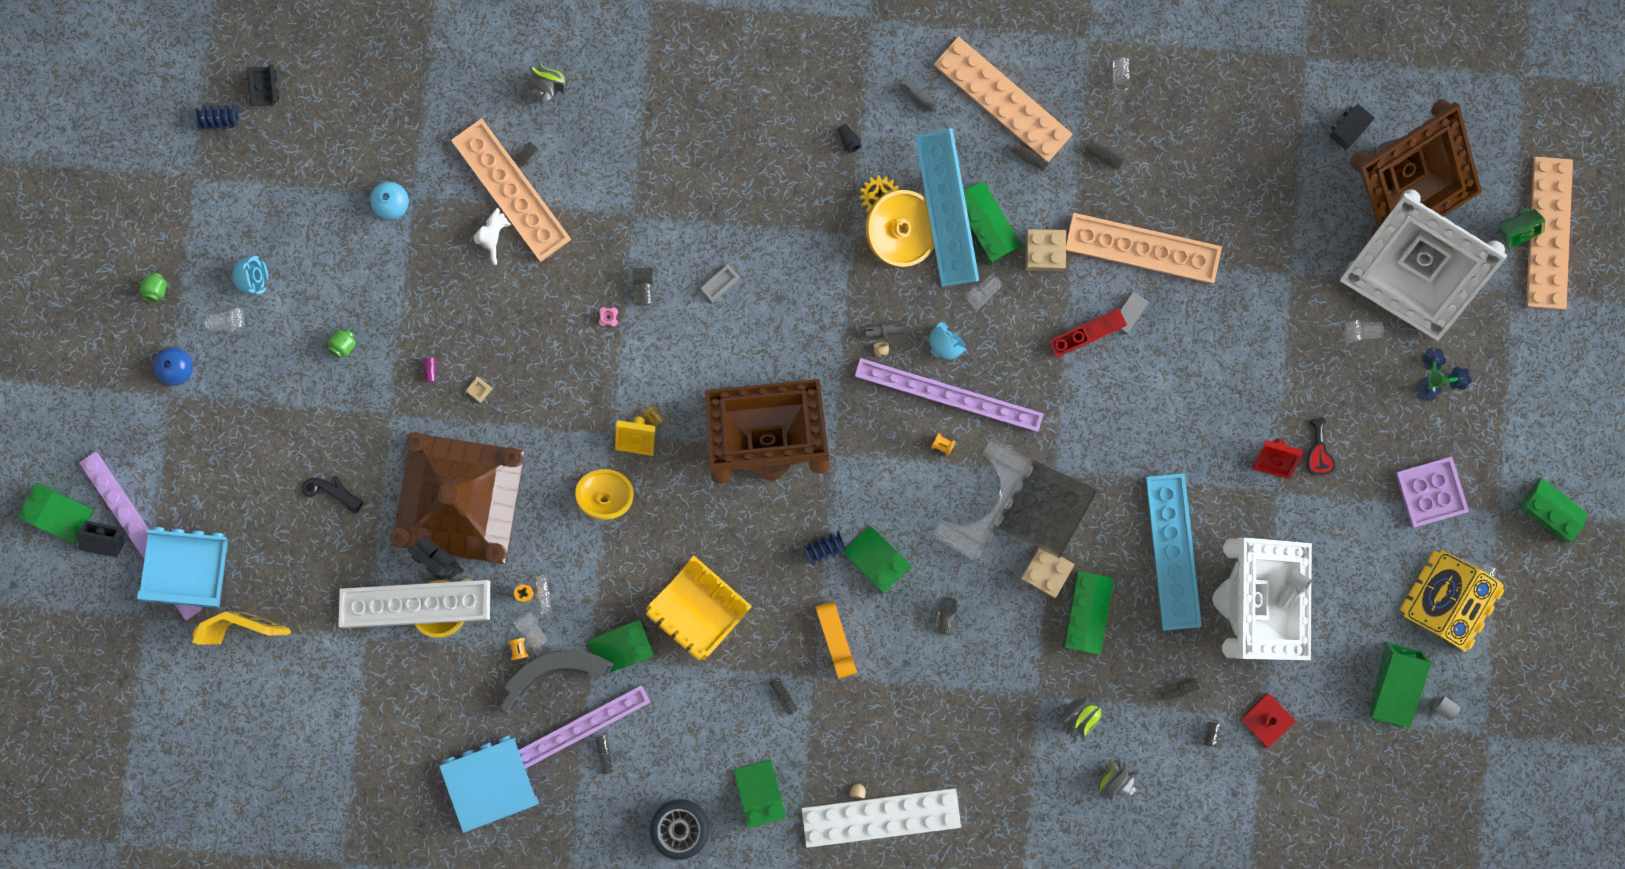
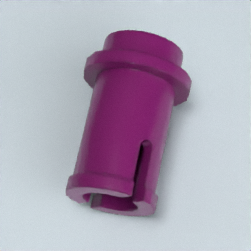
M424 358V362H422L424 364V381H437V361H435V358Z

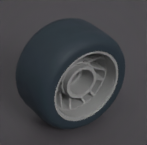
M685 799L672 800L662 805L654 814L650 825L651 840L655 848L662 855L674 860L688 859L698 854L705 846L709 836V821L703 809L696 803ZM683 824L686 831L683 834L677 833L675 825Z

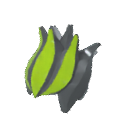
M538 61V71L533 66L530 67L532 76L524 73L529 84L522 85L521 87L530 90L536 96L533 101H549L556 96L558 91L565 94L563 74L557 70L545 68L541 61Z
M1085 696L1081 700L1070 702L1066 712L1063 713L1064 717L1057 720V722L1067 724L1066 735L1071 732L1070 736L1073 737L1074 742H1077V735L1079 733L1081 734L1082 741L1085 742L1087 733L1095 728L1101 719V709L1090 705L1089 697Z
M1119 759L1118 766L1115 761L1111 763L1108 760V769L1098 779L1097 783L1100 795L1103 791H1106L1111 801H1113L1116 794L1131 797L1137 790L1141 789V787L1134 786L1135 777L1139 772L1136 770L1129 773L1125 762L1123 763L1122 759Z

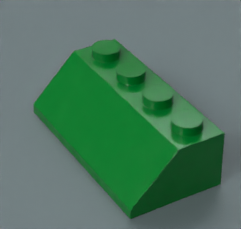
M985 182L964 190L971 235L989 265L1023 247Z
M1081 571L1076 572L1062 648L1101 655L1114 583L1113 578Z

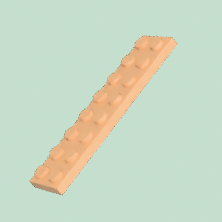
M959 36L934 63V67L1046 163L1054 157L1073 135Z
M482 118L451 140L540 262L571 241L569 235Z
M1533 158L1531 210L1535 208L1544 217L1545 232L1529 240L1526 307L1566 309L1572 159Z
M1077 213L1072 214L1066 241V251L1209 284H1214L1222 246Z

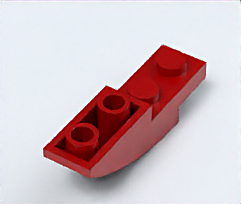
M1120 308L1053 338L1049 342L1056 357L1059 358L1128 325Z

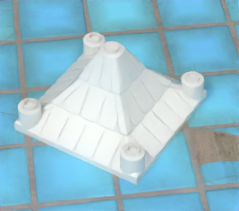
M1408 189L1401 194L1399 202L1356 259L1348 264L1340 281L1439 341L1504 262L1507 254L1504 253L1505 248L1500 242L1491 241L1484 243L1479 238L1421 204L1419 193Z
M1230 538L1226 540L1223 546L1224 553L1228 558H1238V562L1235 563L1230 578L1216 589L1212 600L1215 608L1229 619L1233 631L1237 635V638L1226 639L1222 645V651L1227 658L1311 660V584L1299 596L1291 610L1282 608L1275 602L1286 585V578L1293 569L1298 570L1311 579V543L1254 538Z

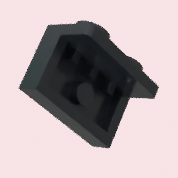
M269 64L268 67H248L246 71L250 106H274L277 100H279V90L275 86L277 71L274 70L273 64Z

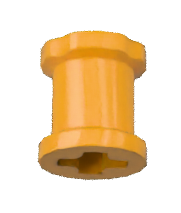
M938 433L931 448L944 452L945 456L948 457L956 441H949Z
M524 584L517 586L514 590L515 598L521 602L530 601L533 597L532 588ZM526 588V593H528V596H524L523 598H521L522 594L519 592L520 590H525Z
M525 638L508 641L512 651L511 660L529 657L525 651Z

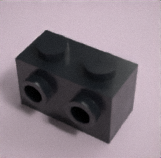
M1359 104L1354 107L1349 106L1343 113L1345 118L1341 122L1337 120L1330 128L1333 131L1329 136L1345 150L1357 140L1375 119Z
M85 520L78 531L79 550L118 557L124 546L123 528Z

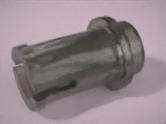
M528 142L523 150L516 154L515 161L521 166L528 165V160L538 148L531 142Z
M1208 722L1205 739L1203 738V741H1205L1204 745L1216 747V744L1219 743L1217 738L1221 724Z

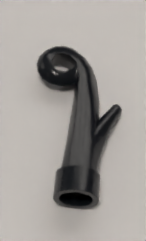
M337 476L333 477L336 485L320 478H310L303 483L302 493L305 496H315L319 487H321L354 514L359 512L364 501L349 493ZM310 485H314L312 491H308Z

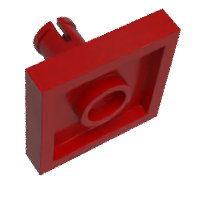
M1280 438L1275 439L1273 442L1265 440L1253 463V469L1290 479L1302 457L1303 450L1286 446V442L1283 439L1280 444Z
M1269 693L1260 699L1240 719L1267 748L1296 722Z

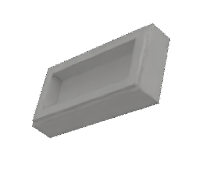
M726 264L699 289L713 303L740 279V276L729 264Z
M1134 291L1121 309V313L1128 326L1120 330L1126 334L1129 333L1149 303Z

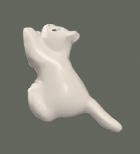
M498 208L486 220V226H482L474 235L476 244H480L485 249L490 250L491 261L494 265H497L496 244L499 231L503 227L511 225L504 213L499 214L500 210Z

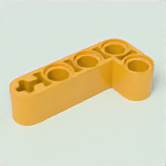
M834 601L815 606L838 679L856 674L857 670Z

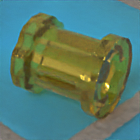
M654 404L649 406L641 415L643 418L646 417L653 426H656L655 429L667 418L655 409Z

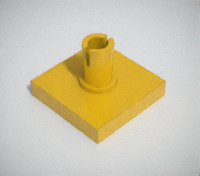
M635 417L633 422L617 420L615 450L653 456L656 426L645 425V419L642 417Z

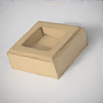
M477 376L466 389V392L482 403L493 388Z

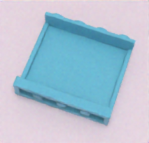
M153 527L152 530H147L148 538L140 591H138L137 599L143 602L219 608L228 546L227 537H224V534L212 533V536L204 535V532L192 531V534L184 533V530L172 529V532H168L160 527Z
M510 736L499 739V744L492 746L491 743L480 746L481 751L474 753L472 749L462 753L463 757L457 760L455 756L443 760L444 765H441L440 769L463 833L539 804L515 742L516 738L510 739Z

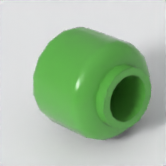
M151 273V275L143 277L139 293L145 301L156 303L164 298L167 282L163 279L162 275Z
M347 329L344 331L336 330L327 341L328 351L337 358L347 357L356 345L353 338L354 334Z

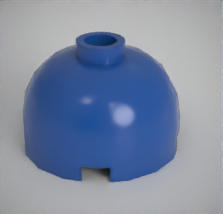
M166 348L161 350L153 361L154 374L162 383L169 386L184 384L193 372L192 359L187 352L179 348Z

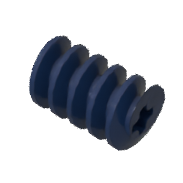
M235 104L232 105L231 110H229L228 105L224 106V110L221 109L220 105H217L216 110H214L212 105H209V110H206L205 105H202L201 110L196 109L195 118L198 129H203L204 127L206 129H211L212 127L214 129L219 127L225 129L227 126L233 129L238 127V111Z
M839 530L837 531V537L830 533L829 540L825 536H822V542L816 538L815 545L808 541L807 548L802 543L811 565H814V559L821 563L822 556L826 560H829V554L835 558L836 551L843 555V549L845 548Z

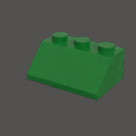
M1542 477L1518 507L1563 543H1569L1575 539L1583 528L1588 514Z

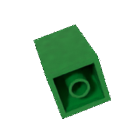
M1386 642L1369 710L1374 721L1379 723L1390 722L1398 728H1404V726L1411 727L1431 666V661L1424 652Z

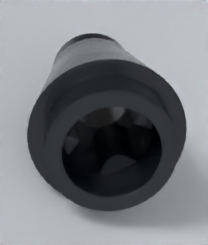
M843 124L837 129L845 150L853 153L861 148V139L847 124Z

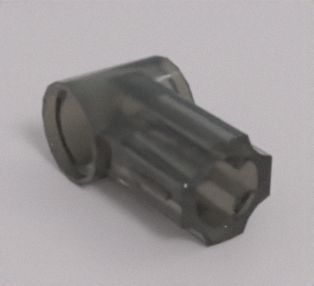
M633 268L635 306L651 305L652 268Z
M944 597L940 600L934 633L951 636L955 612L958 608L957 602L953 598ZM947 600L953 602V608L950 611H946L943 608V604Z

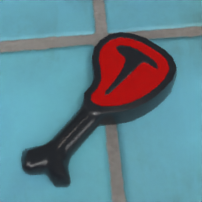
M1320 417L1318 420L1312 419L1309 422L1315 428L1316 443L1308 453L1307 469L1314 475H1327L1335 469V460L1327 452L1326 445L1323 442V426L1326 423V419Z

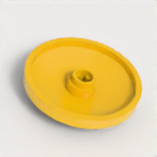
M910 190L891 191L881 196L871 207L866 220V237L871 250L880 260L889 265L907 267L923 261L932 252L934 241L927 201L919 193Z

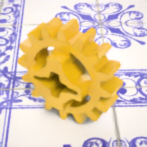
M878 175L877 180L871 177L870 184L864 183L866 189L861 188L860 192L864 195L860 196V200H864L861 204L862 207H868L866 213H869L872 207L869 202L875 203L879 199L876 197L879 189L882 196L899 189V186H893L894 180L888 182L887 176H885L884 180H881L880 175ZM876 185V189L873 192H869ZM883 185L887 186L891 191H887Z

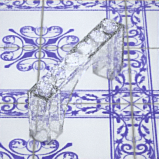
M991 438L982 455L992 463L1000 477L1001 489L995 507L986 517L971 524L958 525L941 520L932 535L934 539L974 562L975 558H980L984 551L982 549L985 542L989 543L994 533L992 531L994 527L1001 524L1004 518L1002 516L1005 509H1010L1014 502L1012 499L1014 494H1018L1024 485L1022 481L1025 476L1029 477L1034 469L1032 467V460L994 438Z

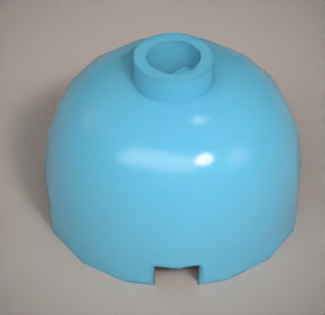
M387 181L378 184L373 189L370 203L377 216L387 220H394L405 214L409 205V198L402 186L395 182Z
M258 256L242 258L234 265L231 278L236 288L242 293L249 295L262 294L267 288L264 287V278L268 280V270L264 261L257 259L259 258Z
M939 322L929 336V345L932 348L930 352L936 358L941 357L945 360L956 359L966 350L964 348L965 344L955 332L953 334L946 330L948 328L946 324Z

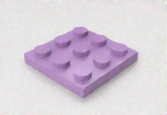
M1452 457L1395 473L1412 528L1469 512Z

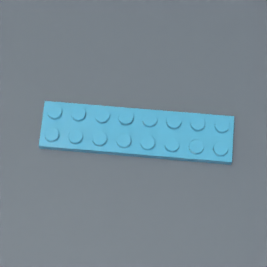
M953 128L916 135L915 139L941 285L944 287L978 281L979 276Z
M1185 473L1145 477L1162 631L1202 627Z

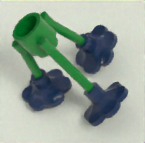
M1427 349L1426 353L1422 355L1421 360L1424 362L1426 369H1431L1432 374L1429 378L1424 377L1421 383L1416 386L1419 397L1432 401L1436 398V395L1441 393V386L1449 382L1453 389L1465 390L1467 385L1472 383V377L1469 376L1470 371L1467 368L1455 367L1452 373H1449L1448 378H1445L1442 372L1437 371L1441 369V365L1446 363V357L1443 356L1444 352L1441 349Z

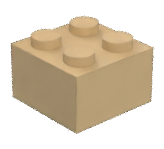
M1028 229L1026 232L1025 271L1063 272L1066 268V230Z
M1039 545L1020 580L1048 596L1056 598L1075 564Z

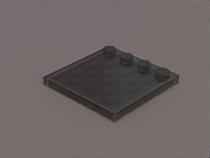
M1031 459L994 526L1060 559L1097 490Z

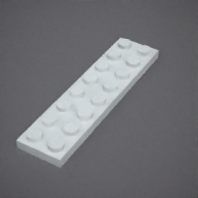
M488 580L340 589V628L490 620V581Z
M956 788L802 808L806 847L961 828Z

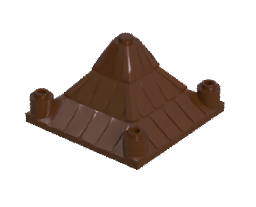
M1440 99L1432 106L1431 114L1434 117L1401 138L1381 143L1376 147L1372 157L1364 151L1356 152L1352 156L1350 161L1351 167L1362 175L1376 220L1372 236L1399 202L1401 194L1405 190L1412 189L1417 191L1420 195V203L1442 217L1482 192L1461 108L1458 103L1454 102L1451 104L1444 99Z
M820 379L705 390L709 468L712 481L715 483L723 484L729 481L731 478L730 469L735 468L751 470L756 476L769 481L780 478L788 471L790 466L804 461H809L811 471L817 474H822L829 469V452Z
M411 432L407 438L409 449L395 528L390 534L391 546L409 549L411 545H416L423 536H427L440 549L445 550L451 556L506 564L525 450Z

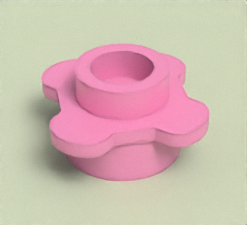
M602 307L599 310L601 318L599 324L601 326L611 325L614 327L618 324L616 320L618 310L616 308L606 309Z

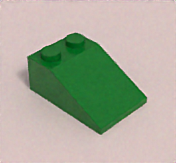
M1528 208L1521 211L1516 218L1512 219L1509 217L1501 221V225L1498 226L1508 249H1511L1544 233L1545 219L1535 208L1532 210Z
M36 483L18 518L76 544L78 541V531L85 520L89 521L94 510L45 484Z
M871 526L843 552L882 593H885L911 567Z
M642 620L587 640L592 654L614 664L609 673L655 656Z
M771 760L734 769L748 828L786 818V812Z

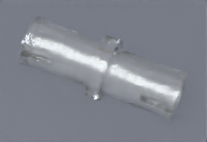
M547 575L543 577L537 576L535 577L538 593L536 594V599L539 600L540 616L553 614L550 601L552 595L549 592Z

